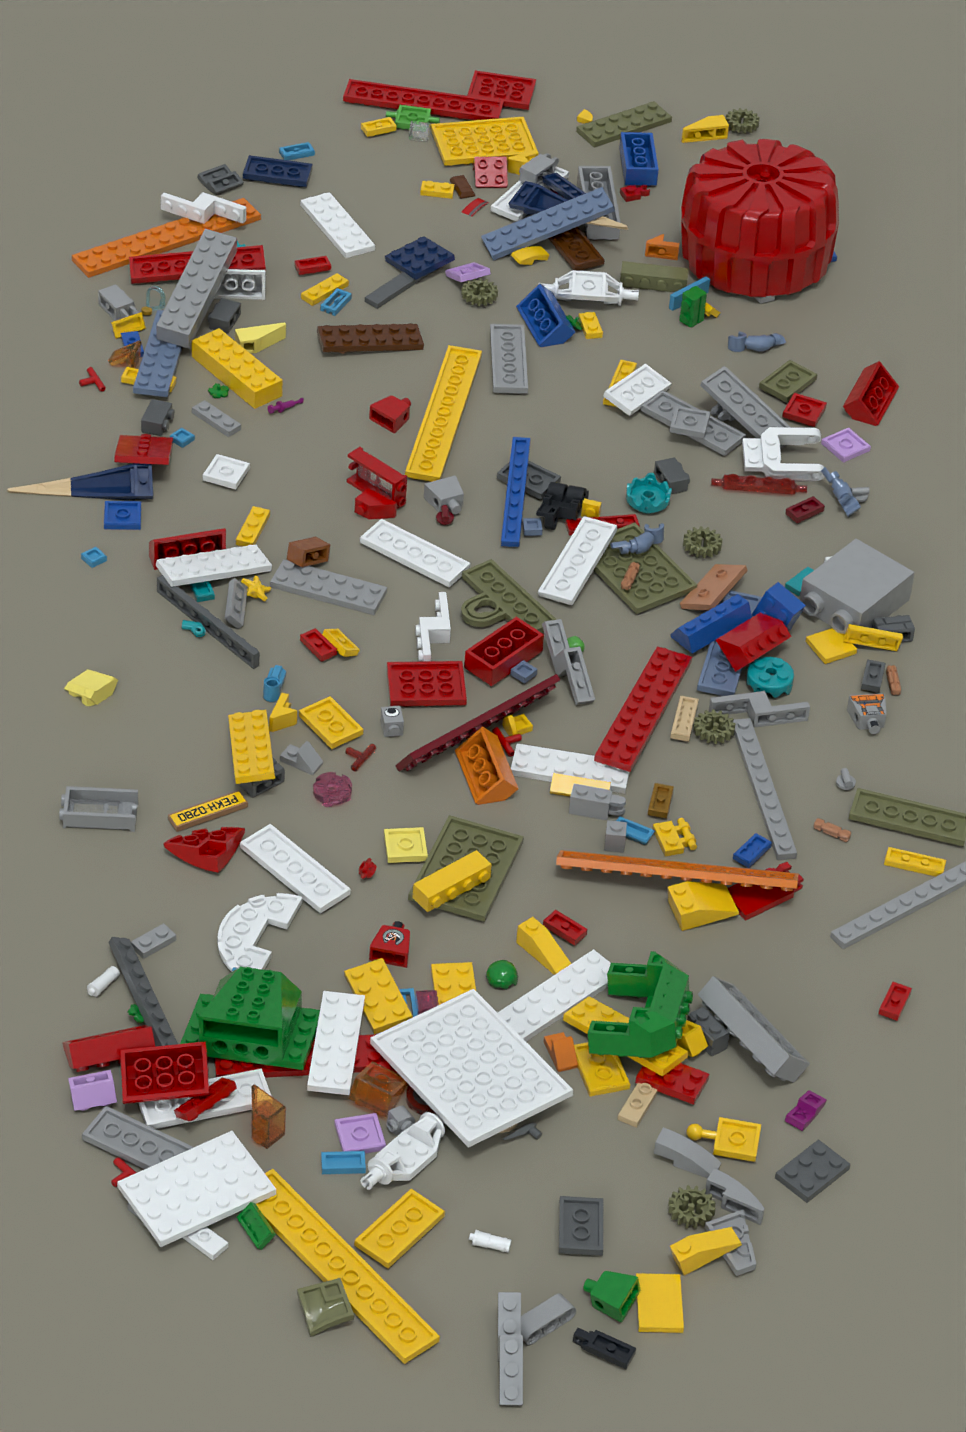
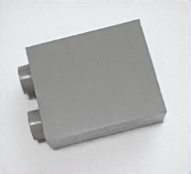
M854 539L803 578L800 601L806 605L803 610L806 614L815 616L829 624L838 633L845 634L849 624L872 628L874 618L889 617L910 600L915 572L862 541Z

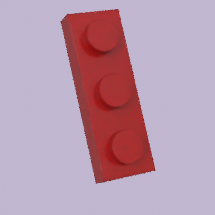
M223 1077L209 1086V1095L192 1097L174 1110L176 1118L186 1121L195 1120L199 1114L214 1107L215 1103L229 1097L230 1093L237 1089L235 1081Z

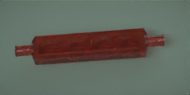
M736 474L724 475L722 479H711V486H722L726 490L795 495L796 492L807 493V485H797L795 480L789 478L774 479L772 477L760 478L752 475L738 476Z

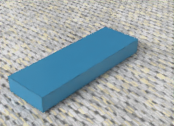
M704 277L671 294L669 309L674 311L680 308L683 292L694 286L709 293L710 279Z

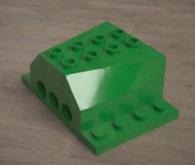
M240 966L220 980L214 995L200 993L180 1044L206 1042L208 1057L304 1070L316 1036L320 1010L302 1008V991L282 972Z

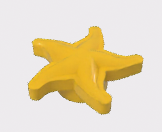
M256 575L253 578L254 581L242 578L241 583L248 587L247 596L260 598L263 601L267 600V596L264 593L270 592L271 587L262 585Z

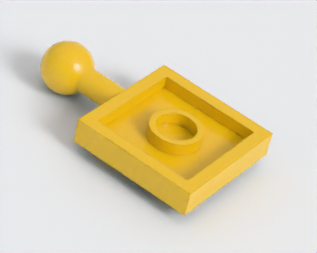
M719 1117L717 1131L705 1130L699 1124L694 1123L688 1126L686 1134L693 1141L701 1138L715 1140L713 1155L755 1162L761 1124Z

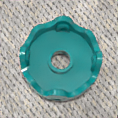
M648 473L642 479L635 477L632 483H627L626 500L632 508L645 514L659 512L669 505L672 488L668 487L666 481L659 483L654 473Z
M762 657L754 660L749 665L747 685H750L754 692L765 691L771 693L774 698L782 693L787 695L791 693L794 670L783 659Z

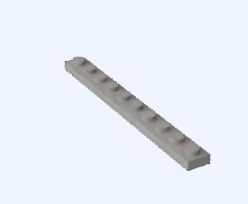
M751 718L733 720V723L736 724L734 735L770 841L772 842L776 859H796L797 851Z
M966 861L831 931L830 938L842 949H845L965 886Z

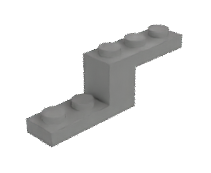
M561 619L545 621L542 623L556 674L558 676H568L576 705L595 701L581 648H569Z
M761 691L710 698L708 712H712V709L716 713L721 710L723 715L747 712L753 727L808 721L810 706L808 702L771 706L766 692Z
M498 1292L497 1362H499V1405H523V1335H521V1293Z

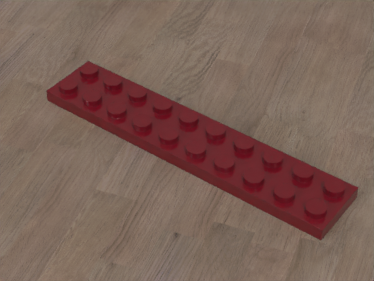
M557 674L551 676L411 752L395 765L397 770L400 772L406 769L408 772L420 762L424 763L431 759L433 755L443 753L448 747L456 746L464 738H470L482 726L487 729L492 723L500 722L505 716L519 711L521 707H527L534 703V700L544 698L549 692L557 688L555 684L560 681Z

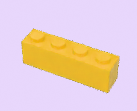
M476 850L414 883L412 898L429 912L490 879L492 864Z

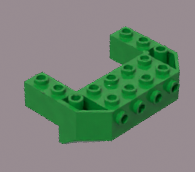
M655 951L650 952L647 965L611 963L607 973L608 995L648 998L645 1008L633 1007L629 1023L591 1021L588 1030L589 1053L617 1055L620 1057L652 1058L675 1048L678 1039H682V1027L686 1025V1015H689L690 1009L689 1003L692 1004L693 991L689 990V975Z

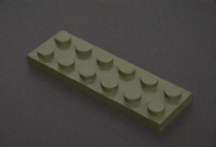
M653 101L577 126L576 132L595 148L619 140L621 132H643L672 122V116Z
M857 788L849 814L850 820L964 847L966 840L965 813Z

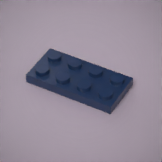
M249 155L243 171V179L307 187L313 164Z

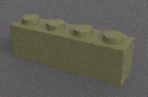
M622 261L620 282L623 283L622 287L677 292L687 286L689 268Z

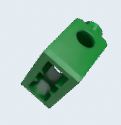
M604 1271L598 1281L586 1279L583 1290L590 1293L592 1306L596 1310L621 1323L641 1291L637 1276Z

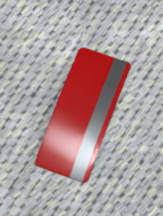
M477 198L469 203L462 210V213L472 217L481 207L489 202Z

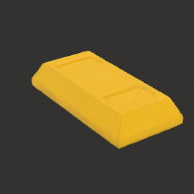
M142 312L111 322L115 339L120 338L121 333L146 329Z

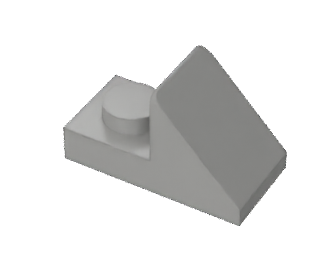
M308 741L300 748L290 744L280 755L281 762L311 775H314L323 765V760Z

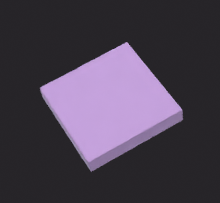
M475 262L445 271L447 277L459 282L491 274L490 268Z
M850 428L825 437L821 441V444L842 462L867 453L871 449V446Z
M377 1113L334 1120L342 1152L365 1151V1153L381 1151L386 1146Z

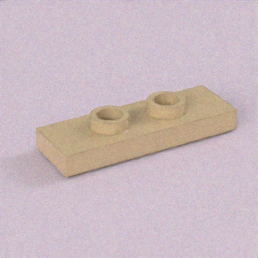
M680 696L670 738L690 741L699 699Z
M637 1083L618 1114L617 1120L637 1128L658 1094L657 1089L652 1088L648 1083Z

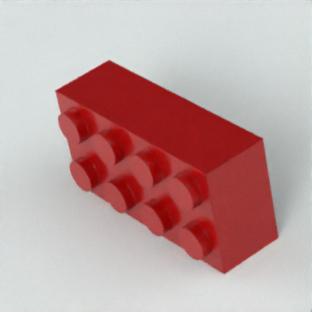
M516 616L466 650L464 668L490 686H493L511 673V669L521 661L528 662L543 651L544 634Z

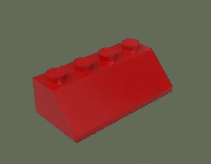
M878 361L863 369L843 408L853 420L877 426L895 396L899 385L883 364Z
M226 529L151 540L149 542V557L154 570L158 569L156 567L158 559L226 549Z
M759 613L716 639V642L736 672L792 636L783 621Z
M147 1025L62 1042L69 1066L72 1069H76L77 1072L89 1070V1066L97 1064V1067L109 1066V1061L118 1060V1063H121L120 1050L156 1047L152 1026Z

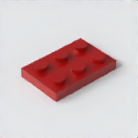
M680 1063L664 1076H661L642 1066L636 1076L635 1083H648L652 1088L657 1089L658 1092L694 1105L708 1082L710 1074Z

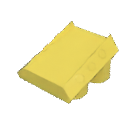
M87 669L69 681L64 689L73 697H82L84 705L93 706L95 704L98 705L113 694L118 679Z

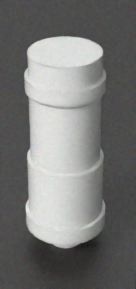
M114 966L108 968L100 977H97L92 983L87 985L88 994L94 997L99 996L110 983L120 976L119 970Z
M475 1230V1233H470L469 1240L473 1241V1246L509 1253L511 1239L494 1236L479 1230Z

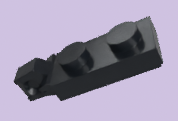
M577 1328L573 1335L572 1342L581 1346L583 1350L624 1369H627L636 1354V1347L598 1330L587 1332Z

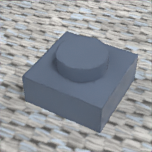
M523 518L524 536L542 535L541 518Z
M523 660L511 669L510 675L525 684L537 675L538 669Z

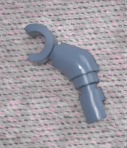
M739 331L738 337L734 335L728 337V349L734 352L744 351L746 346L747 349L762 352L769 350L772 346L786 343L785 338L777 333L767 336H748L747 338V334Z
M824 467L821 472L829 484L832 483L833 493L849 517L859 510L861 505L853 496L847 482L839 479L840 475L838 472L834 471L830 474L828 469Z
M645 524L644 533L640 536L634 537L629 542L626 540L613 542L610 546L612 549L619 548L621 554H628L629 551L631 553L636 552V554L644 553L649 550L652 544L663 542L664 524H659V528L654 529L649 528V525Z

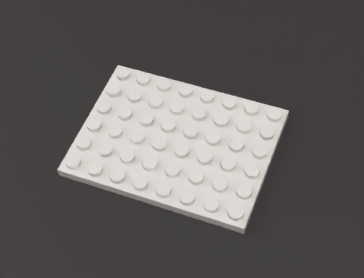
M474 989L370 1038V1044L468 1148L573 1096V1089Z

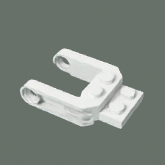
M769 427L761 434V438H743L744 470L762 471L771 481L822 480L825 476L821 472L824 468L821 464L780 463V445H804L820 442V430L817 428Z

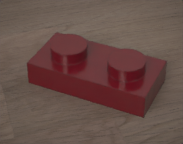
M812 496L786 508L785 514L794 522L799 523L823 512L825 505Z

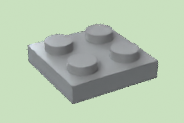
M676 406L670 432L704 438L710 419V412Z

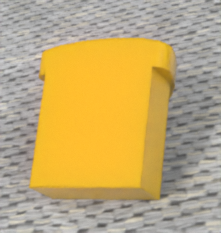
M524 714L515 717L509 715L503 718L502 726L509 736L518 733L522 735L533 731L532 723Z

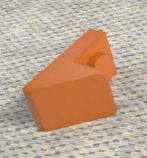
M661 234L646 241L645 256L678 260L680 243L664 241V234Z
M564 1032L544 1036V1044L558 1072L578 1068L572 1036L566 1037Z

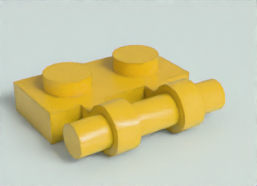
M684 818L677 820V826H674L672 821L653 824L652 829L655 830L654 834L665 857L683 854L684 847H689L690 850L697 848L696 838L691 834L690 825L688 822H685Z

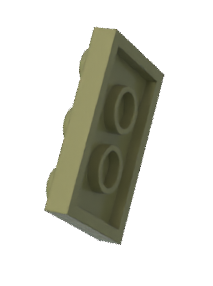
M789 360L759 383V388L787 403L794 393L799 394L817 380V374Z

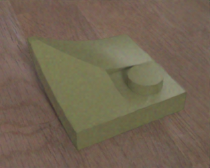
M341 1278L297 1289V1295L310 1337L335 1325L354 1320V1313Z

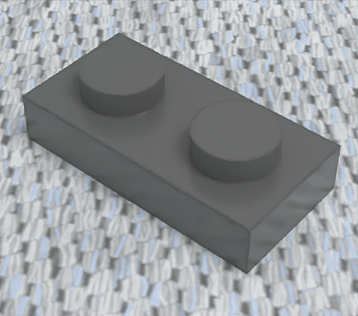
M867 659L861 689L880 692L886 663Z

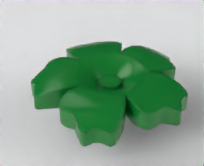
M570 315L566 316L573 327L579 330L583 329L578 321L579 317L573 319Z
M215 383L212 388L208 389L213 398H225L228 396V386H221L219 383Z
M132 1004L127 1012L129 1015L134 1016V1020L137 1023L142 1024L144 1021L137 1004Z

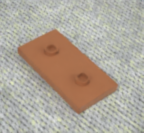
M715 564L700 580L697 588L690 591L680 602L681 609L710 610L716 607L748 571L746 565Z

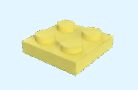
M423 827L384 829L388 863L426 861L428 853Z

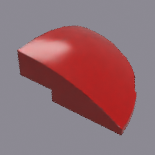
M221 827L220 830L208 832L206 828L194 830L192 835L185 837L177 835L164 842V847L193 866L219 873L236 852L245 833V828Z

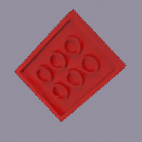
M475 70L467 96L504 101L503 106L529 110L536 86V79Z
M141 434V436L120 435L114 462L169 465L173 437H152L150 434Z
M462 661L387 662L390 706L467 704Z

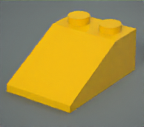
M686 881L667 887L668 903L682 931L739 915V911L726 885L721 883Z

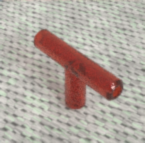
M370 744L363 753L347 747L346 754L357 758L351 765V769L357 771L376 750V746Z

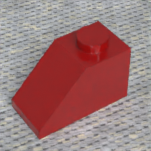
M367 488L355 498L354 512L369 520L395 518L397 502Z

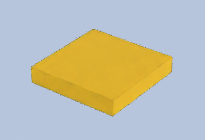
M833 628L806 636L805 642L824 664L857 654V648L852 643L844 642L843 637L845 634L838 633Z

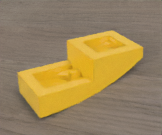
M542 246L525 247L511 254L519 264L532 265L534 260L547 261L550 256Z

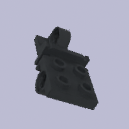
M551 481L547 494L543 497V502L536 511V515L545 517V528L552 530L556 529L558 518L574 519L576 521L577 512L582 508L584 498L588 499L589 491L583 487L573 485L568 487L567 484Z

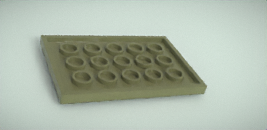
M632 523L617 529V532L594 568V571L636 614L689 594L690 591L697 588V584L657 544H652L648 551L636 554V552L631 553L630 551L628 554H621L619 548L612 549L611 543L625 540L629 542V540L644 533L636 523ZM632 562L639 563L640 570L633 584H631V588L629 590L622 589L621 582Z
M449 815L414 883L477 850L492 864L491 878L473 887L470 891L458 895L455 899L445 902L438 909L485 922L523 844L524 836ZM412 886V888H411V890H410V892H409V894H408V900H411V901L416 902V901L412 898V896H413V886Z

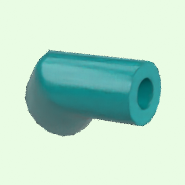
M182 621V629L191 630L196 637H203L206 630L200 622Z

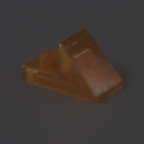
M139 340L115 350L108 362L112 366L126 362L130 368H135L140 359L142 342Z

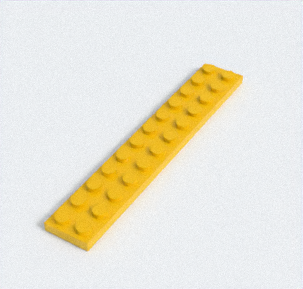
M448 345L405 470V475L408 478L430 482L441 479L482 357V351Z
M274 1169L265 1173L276 1188V1195L256 1205L274 1232L323 1282L341 1278L353 1312L404 1364L439 1342L440 1336Z

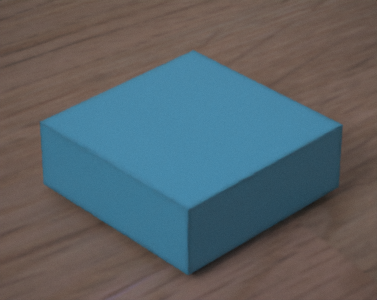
M183 428L170 435V437H173V443L182 448L195 440V435Z
M97 547L81 553V559L91 568L107 561V556Z

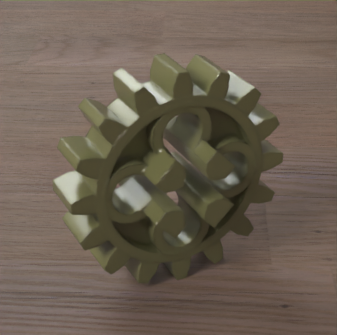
M739 108V110L733 109V112L728 111V114H726V121L729 124V128H732V131L737 130L738 133L742 131L746 134V131L752 133V130L756 131L759 127L760 117H757V113L753 114L752 110L747 111V109L742 110Z
M479 278V280L473 279L472 282L468 280L467 284L464 283L461 295L463 299H466V302H471V305L476 303L478 306L481 304L487 306V303L493 304V301H496L498 289L494 282L489 283L488 279L482 281Z
M702 526L699 529L693 527L692 531L687 530V534H684L683 546H685V551H690V555L696 554L697 558L700 555L703 558H706V555L713 557V554L718 555V551H721L723 539L720 538V534H716V530L710 531L709 527L703 529Z
M712 709L710 713L705 710L704 714L699 713L698 717H695L693 730L696 731V736L700 735V740L707 739V743L713 741L714 744L720 741L723 744L725 739L730 741L731 736H734L736 724L733 723V718H728V713L723 715L721 710L716 713Z
M687 1185L686 1190L679 1187L678 1193L672 1192V1198H669L668 1213L672 1214V1220L678 1219V1225L685 1223L686 1228L693 1225L697 1229L698 1224L705 1227L706 1221L712 1220V1216L715 1215L716 1202L712 1200V1194L706 1195V1189L699 1191L698 1186L691 1189Z

